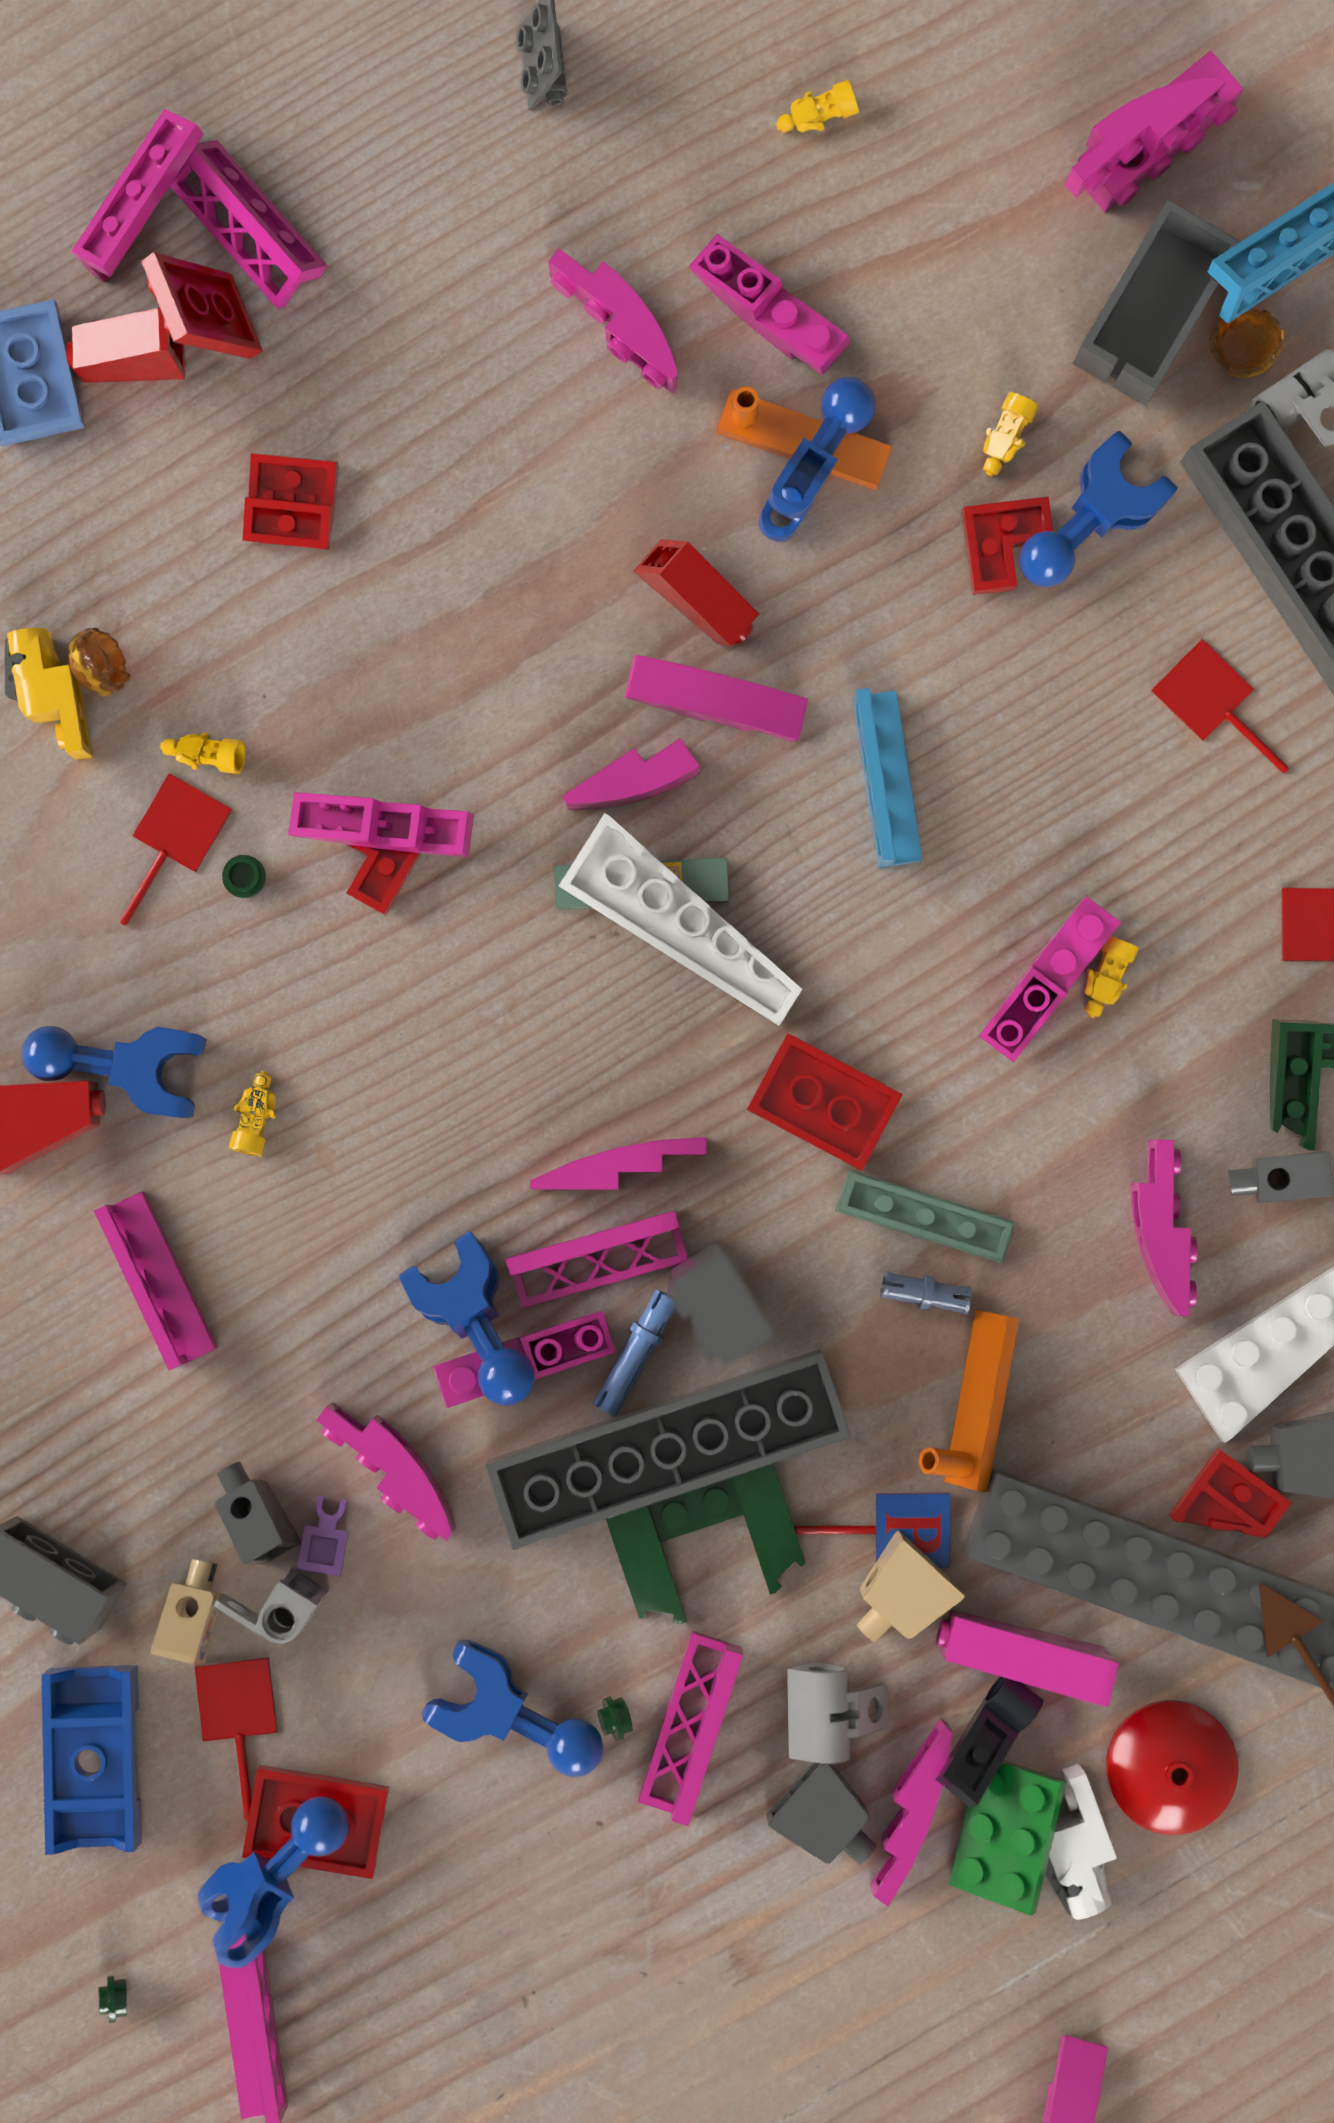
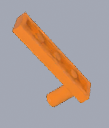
M743 386L737 390L731 388L717 426V434L790 459L803 438L810 442L812 441L823 421L759 399L755 389ZM857 433L846 434L833 454L838 460L831 475L877 491L892 446Z
M975 1310L950 1450L925 1448L919 1456V1467L923 1473L945 1476L944 1482L974 1491L988 1492L1020 1318Z

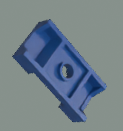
M138 1665L49 1668L41 1675L45 1855H55L79 1847L113 1846L124 1852H135L142 1843L141 1798H137L135 1712L139 1709ZM93 1750L99 1755L101 1759L99 1771L87 1772L81 1768L79 1764V1754L81 1751Z

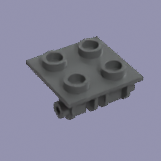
M539 0L533 6L531 13L523 24L518 27L516 36L517 49L519 52H522L524 68L521 74L522 91L527 93L528 110H533L541 99H546L549 106L562 105L564 97L567 95L565 72H563L564 63L561 61L563 51L561 49L560 26L557 24L555 1Z

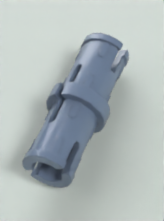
M885 1271L881 1284L885 1285V1287L880 1290V1298L882 1299L887 1298L917 1304L918 1309L922 1310L934 1307L960 1312L965 1315L969 1311L971 1301L966 1300L967 1297H972L971 1287L935 1282L934 1277L927 1275L923 1276L922 1279L894 1274L889 1271Z

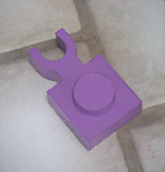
M318 1495L316 1503V1513L319 1516L318 1527L304 1526L297 1570L341 1577L349 1532L336 1530L338 1521L345 1514L347 1500L340 1499L339 1510L333 1515H328L323 1511L325 1497Z

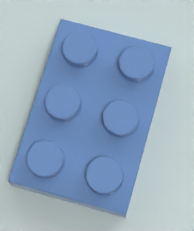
M54 299L0 311V445L2 447L85 428L73 370L67 363V343L60 311Z

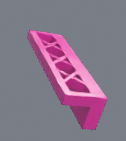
M164 109L71 250L75 257L96 279L105 283L108 277H111L204 133L197 124Z
M218 140L201 142L196 145L170 187L277 309L286 307L301 282L320 278L328 265ZM192 169L200 177L202 195H196L185 183ZM215 201H221L227 208L230 226H223L217 219ZM242 233H249L255 240L257 258H251L245 251ZM270 264H276L288 277L280 290L272 282Z
M139 1192L114 1205H105L94 1210L168 1370L180 1367L217 1349L218 1346L145 1192Z
M674 1210L509 1257L506 1259L510 1276H513L521 1308H525L680 1264L687 1260L688 1256ZM672 1231L678 1255L659 1259L645 1251L653 1235ZM646 1238L641 1248L630 1243L635 1240ZM623 1244L638 1252L629 1269L617 1271L603 1263L609 1250L614 1246ZM604 1250L599 1260L589 1255L590 1253ZM642 1255L653 1261L636 1266ZM582 1256L596 1264L587 1281L576 1283L563 1276L562 1272L569 1259ZM562 1262L557 1272L547 1267V1265ZM600 1267L611 1273L594 1278ZM540 1268L554 1276L546 1292L528 1297L522 1277L523 1272ZM558 1279L569 1284V1286L553 1290Z
M695 1631L691 1632L638 1798L639 1803L672 1813V1821L685 1826L690 1824L743 1657L742 1647ZM698 1644L722 1652L717 1668L700 1676L693 1663ZM691 1669L695 1679L686 1683L689 1670ZM713 1678L710 1691L708 1692L704 1682ZM699 1685L706 1699L704 1710L687 1718L679 1703L681 1695ZM677 1711L682 1721L672 1726ZM700 1720L699 1725H698V1729H697V1732H696V1735H695V1733H694V1731H693V1729H692V1727H691V1724H693V1723H695V1722H697V1721ZM686 1728L693 1742L689 1753L673 1760L666 1746L668 1736ZM664 1754L668 1763L658 1768ZM686 1763L683 1776H681L677 1767ZM672 1770L679 1784L675 1801L650 1794L655 1778Z
M246 1934L231 1946L230 1949L240 1946L246 1940ZM264 1949L252 1962L244 1967L231 1968L219 1962L241 2119L265 2116L266 2123H281L288 2103L266 1952Z

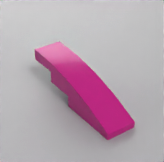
M634 655L624 698L699 721L711 720L746 732L755 730L791 742L799 740L808 702L807 698L764 685L640 655Z
M294 792L288 835L356 846L469 858L474 814L468 811L431 809L417 804L380 802L374 798Z
M706 1137L657 1140L607 1150L572 1161L532 1179L530 1189L619 1190V1172L662 1173L663 1155H706Z
M941 1718L891 1790L894 1801L901 1808L880 1837L884 1849L890 1855L870 1883L873 1896L888 1907L915 1862L932 1823L943 1786L935 1779L948 1759L952 1731L948 1723Z
M1066 2035L1061 2036L1054 2082L1049 2083L1043 2123H1094L1108 2047Z

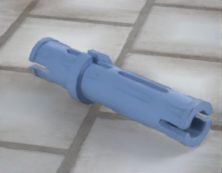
M655 1289L638 1323L633 1322L630 1328L632 1334L610 1371L601 1391H599L592 1403L611 1416L617 1417L624 1400L641 1373L650 1353H652L655 1345L660 1346L664 1339L661 1335L676 1309L667 1293Z

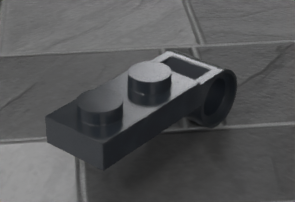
M1000 1676L989 1689L935 1780L970 1808L978 1805L1018 1734L1035 1719L1042 1708L1044 1700L1024 1683Z

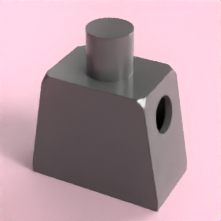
M1321 1151L1252 1159L1253 1168L1228 1170L1231 1196L1256 1194L1257 1202L1259 1203L1334 1196L1330 1152ZM1270 1172H1283L1285 1179L1282 1186H1270L1268 1182Z
M1334 1412L1274 1424L1270 1429L1271 1445L1248 1447L1250 1471L1252 1473L1273 1472L1275 1488L1290 1493L1334 1498Z
M241 1462L233 1463L217 1473L226 1495L217 1499L215 1506L243 1565H265L301 1544L302 1541L267 1481L250 1480ZM251 1502L252 1509L250 1514H248L247 1507Z
M812 1762L767 1813L768 1825L774 1831L826 1864H830L844 1850L853 1860L861 1865L871 1856L877 1846L861 1830L870 1818L868 1809L833 1763Z

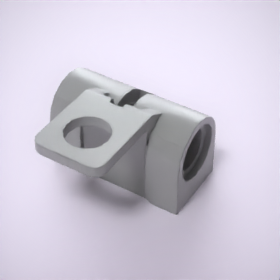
M1329 349L1322 351L1254 397L1247 406V410L1264 401L1284 432H1287L1293 424L1304 418L1324 447L1333 446L1334 431H1330L1322 426L1320 415L1324 409L1334 408V352Z
M291 1568L284 1580L281 1579L277 1583L259 1615L226 1594L220 1595L213 1606L254 1633L262 1634L268 1641L275 1644H286L294 1640L308 1624L329 1591L294 1568ZM280 1607L289 1609L294 1616V1620L285 1618L281 1613Z
M811 1662L787 1669L790 1759L823 1764L846 1762L850 1760V1738L864 1736L887 1728L888 1688L886 1685L876 1684L859 1690H850L848 1668L840 1665ZM875 1697L878 1705L877 1714L874 1720L870 1721L868 1706L871 1699Z

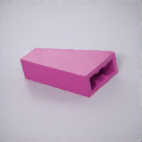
M951 1609L948 1621H940L936 1636V1646L941 1647L940 1653L945 1661L1109 1707L1119 1662L1103 1646Z

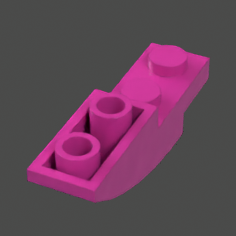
M1210 76L1176 82L1146 93L1115 110L1093 127L1086 143L1091 152L1072 167L1065 186L1077 198L1087 188L1091 192L1097 190L1111 176L1112 172L1110 169L1120 160L1127 164L1137 156L1143 147L1152 156L1164 145L1168 150L1173 148L1187 134L1188 129L1186 127L1196 118L1203 122L1219 107L1221 102L1218 97L1226 81L1221 76Z
M718 234L713 237L689 265L690 270L746 324L791 360L796 356L821 375L828 370L850 344L848 334L783 288L781 279Z
M558 248L548 261L550 278H552L551 284L565 297L570 298L574 295L585 304L584 309L594 320L601 324H604L606 321L608 322L605 326L607 348L618 360L623 363H627L630 360L642 370L640 373L649 384L657 389H661L663 386L673 394L678 387V371L672 352L660 326L639 295L604 261L592 274Z
M1085 895L1002 1002L979 1037L1012 1062H1015L1068 994L1067 991L1117 929L1121 921Z
M1148 1140V1183H1130L1135 1233L1146 1269L1159 1296L1172 1314L1190 1316V1307H1195L1197 1301L1196 1282L1190 1280V1263H1195L1197 1260L1196 1237H1191V1228L1173 1227V1219L1179 1218L1181 1208L1179 1193H1174V1175L1180 1174L1181 1153L1179 1149H1174V1140Z
M603 1310L502 1342L505 1348L518 1350L528 1357L534 1368L535 1380L616 1352ZM477 1351L432 1366L445 1408L485 1396L478 1383V1371L482 1360Z
M334 1403L326 1406L316 1420L324 1426L321 1433L340 1447L346 1443L358 1452L356 1459L370 1471L377 1473L381 1469L386 1473L376 1487L383 1493L380 1499L397 1513L401 1514L405 1509L417 1518L416 1527L428 1537L437 1540L441 1536L447 1541L456 1528L449 1506L431 1471L414 1448L379 1415L372 1418L369 1424L364 1427Z

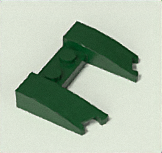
M1272 1019L1270 1129L1278 1133L1281 1125L1302 1136L1299 1144L1301 1147L1315 1151L1321 1068H1334V1023Z
M773 1463L606 1519L639 1618L645 1619L646 1611L674 1614L673 1623L675 1624L687 1623L661 1542L744 1515L770 1595L776 1593L782 1587L777 1579L795 1561L801 1567L805 1564Z

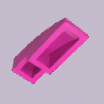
M681 738L645 762L636 749L633 748L562 797L564 804L569 810H596L624 806L652 798L679 786L698 775L700 766Z

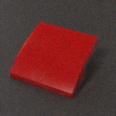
M251 453L248 497H245L242 541L328 550L333 526L339 462Z

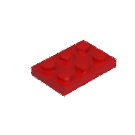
M156 252L141 261L148 277L147 285L149 290L157 299L163 313L164 327L174 342L248 359L255 357L263 351L232 273Z
M787 1033L746 1110L859 1171H863L903 1094Z
M259 1765L255 1777L242 1857L248 1858L253 1852H256L264 1858L271 1860L292 1838L291 1823L298 1807L308 1799L328 1797L337 1801L346 1811L349 1821L347 1837L341 1847L335 1852L325 1856L309 1855L299 1867L373 1879L390 1786Z

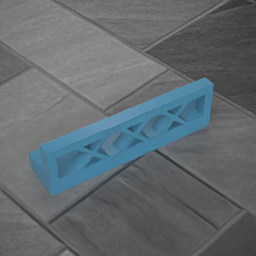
M1334 182L1212 260L1208 273L1228 291L1219 314L1227 324L1334 254Z
M869 688L857 689L853 697V707L878 868L921 862L923 859L897 692L895 690L870 694Z

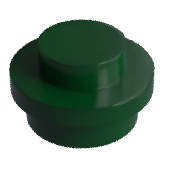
M238 855L230 859L224 866L222 881L227 891L238 898H251L263 889L266 882V872L261 862L249 855Z
M610 1696L603 1698V1708L597 1710L601 1729L605 1736L612 1734L616 1742L623 1740L624 1734L633 1731L627 1705L622 1697L614 1700Z
M107 1976V1986L98 1987L99 2015L108 2014L109 2023H116V2018L127 2016L126 1980H114V1976Z

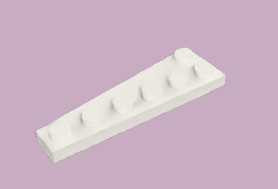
M604 813L559 884V887L779 1026L799 996L802 988L755 948L673 872L656 859L613 818Z
M1334 1266L1175 1368L1221 1442L1226 1443L1231 1440L1334 1346Z

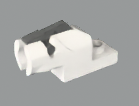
M1078 1763L1062 1769L1067 1781L1063 1797L1069 1811L1076 1809L1077 1811L1058 1818L1045 1872L1065 1910L1077 1920L1097 1915L1112 1905L1104 1863L1117 1859L1087 1775Z

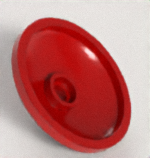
M1164 1700L1140 1707L1126 1717L1119 1725L1108 1746L1106 1776L1115 1801L1132 1821L1155 1833L1183 1835L1208 1826L1227 1808L1238 1782V1757L1227 1730L1206 1710L1184 1701ZM1177 1768H1184L1185 1777L1178 1782L1172 1781V1772Z

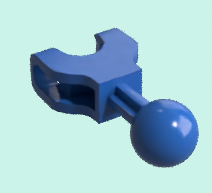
M843 377L832 382L824 391L821 399L823 423L811 442L803 438L775 482L769 499L759 516V529L768 539L785 542L795 534L838 460L833 454L844 436L864 429L872 420L876 409V400L873 391L864 381L855 377ZM773 510H776L781 515L791 518L792 521L785 527H777L771 521L770 514Z
M1117 431L1094 451L1082 469L1080 477L1082 493L1072 506L1076 514L1057 532L1042 531L1034 534L1024 543L1019 557L1022 573L1027 580L1037 586L1052 587L1062 583L1069 577L1074 568V551L1094 531L1102 538L1112 529L1134 530L1144 527L1178 490V487L1167 476L1160 477L1156 482L1147 487H1135L1127 482L1120 472V461L1123 459L1124 453L1132 446V442L1121 431Z
M43 1026L27 1036L22 1046L21 1057L27 1071L37 1079L57 1081L65 1078L72 1071L110 1076L108 1085L123 1088L129 1094L131 1101L142 1112L188 1119L194 1117V1102L189 1098L170 1093L162 1083V1070L165 1063L175 1055L189 1054L197 1056L202 1054L205 1050L207 1039L190 1032L157 1027L145 1032L134 1042H116L113 1051L77 1045L73 1036L63 1028Z
M467 1231L455 1240L454 1245L458 1251L461 1263L458 1273L449 1282L439 1285L430 1283L428 1278L421 1274L415 1266L401 1272L399 1279L414 1308L421 1312L426 1319L439 1325H449L461 1339L466 1336L469 1337L482 1360L478 1371V1383L485 1397L498 1405H514L524 1400L531 1392L535 1381L534 1368L531 1361L522 1352L504 1347L490 1322L499 1316L493 1305L494 1295L499 1284V1272L480 1241L472 1232Z
M468 1639L457 1641L453 1649V1659L457 1666L463 1668L474 1678L477 1687L475 1699L463 1705L448 1702L441 1698L430 1701L422 1711V1718L426 1724L458 1742L474 1741L485 1735H492L504 1741L510 1730H513L547 1748V1755L552 1766L561 1774L569 1777L587 1775L598 1766L603 1755V1740L595 1726L582 1719H568L558 1724L523 1706L528 1693L516 1687L512 1680L510 1666L504 1656Z
M314 1797L303 1802L292 1818V1838L271 1860L253 1852L243 1862H230L221 1865L198 1892V1902L202 1913L211 1919L223 1922L213 1937V1947L217 1959L222 1965L231 1968H241L252 1962L273 1940L279 1926L281 1914L286 1905L294 1898L287 1878L309 1855H329L344 1843L348 1834L349 1821L346 1811L337 1801L328 1797ZM219 1896H227L222 1900L214 1901ZM246 1934V1940L240 1946L230 1949L231 1946Z

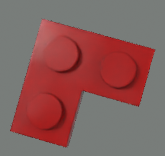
M1049 496L963 507L962 519L972 595L1016 589L1017 580L1012 548L1023 547L1024 543L1036 533L1053 531Z
M346 844L367 856L346 894L386 916L421 853Z

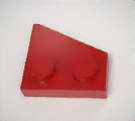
M1217 1448L1168 1516L1179 1523L1187 1522L1209 1526L1213 1529L1243 1532L1246 1535L1267 1538L1292 1502Z

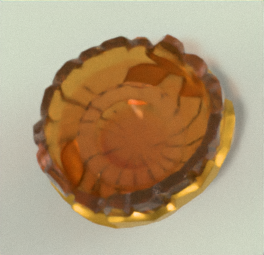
M1250 309L1228 324L1221 318L1211 332L1210 353L1213 355L1215 362L1228 374L1237 378L1254 377L1265 372L1277 360L1283 348L1284 330L1279 327V321L1268 310Z
M88 628L76 634L71 639L68 647L69 667L74 678L84 688L104 697L118 692L124 687V682L131 679V675L125 672L126 660L123 652L118 647V642L111 637L110 633L101 631L99 628Z

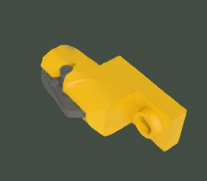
M25 628L7 633L8 639L5 640L4 657L5 695L17 701L22 713L33 723L60 720L61 723L55 725L58 745L60 749H65V752L75 760L93 757L80 674L70 665L57 666L61 665L52 641L51 632H48L47 628Z

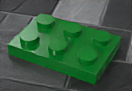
M1003 1760L979 1804L972 1808L966 1807L948 1885L1030 1916L1035 1914L1066 1781Z

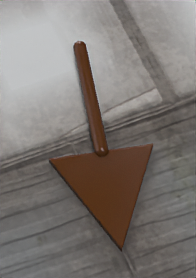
M1259 1582L1267 1657L1293 1643L1334 1707V1690L1300 1638L1324 1621Z

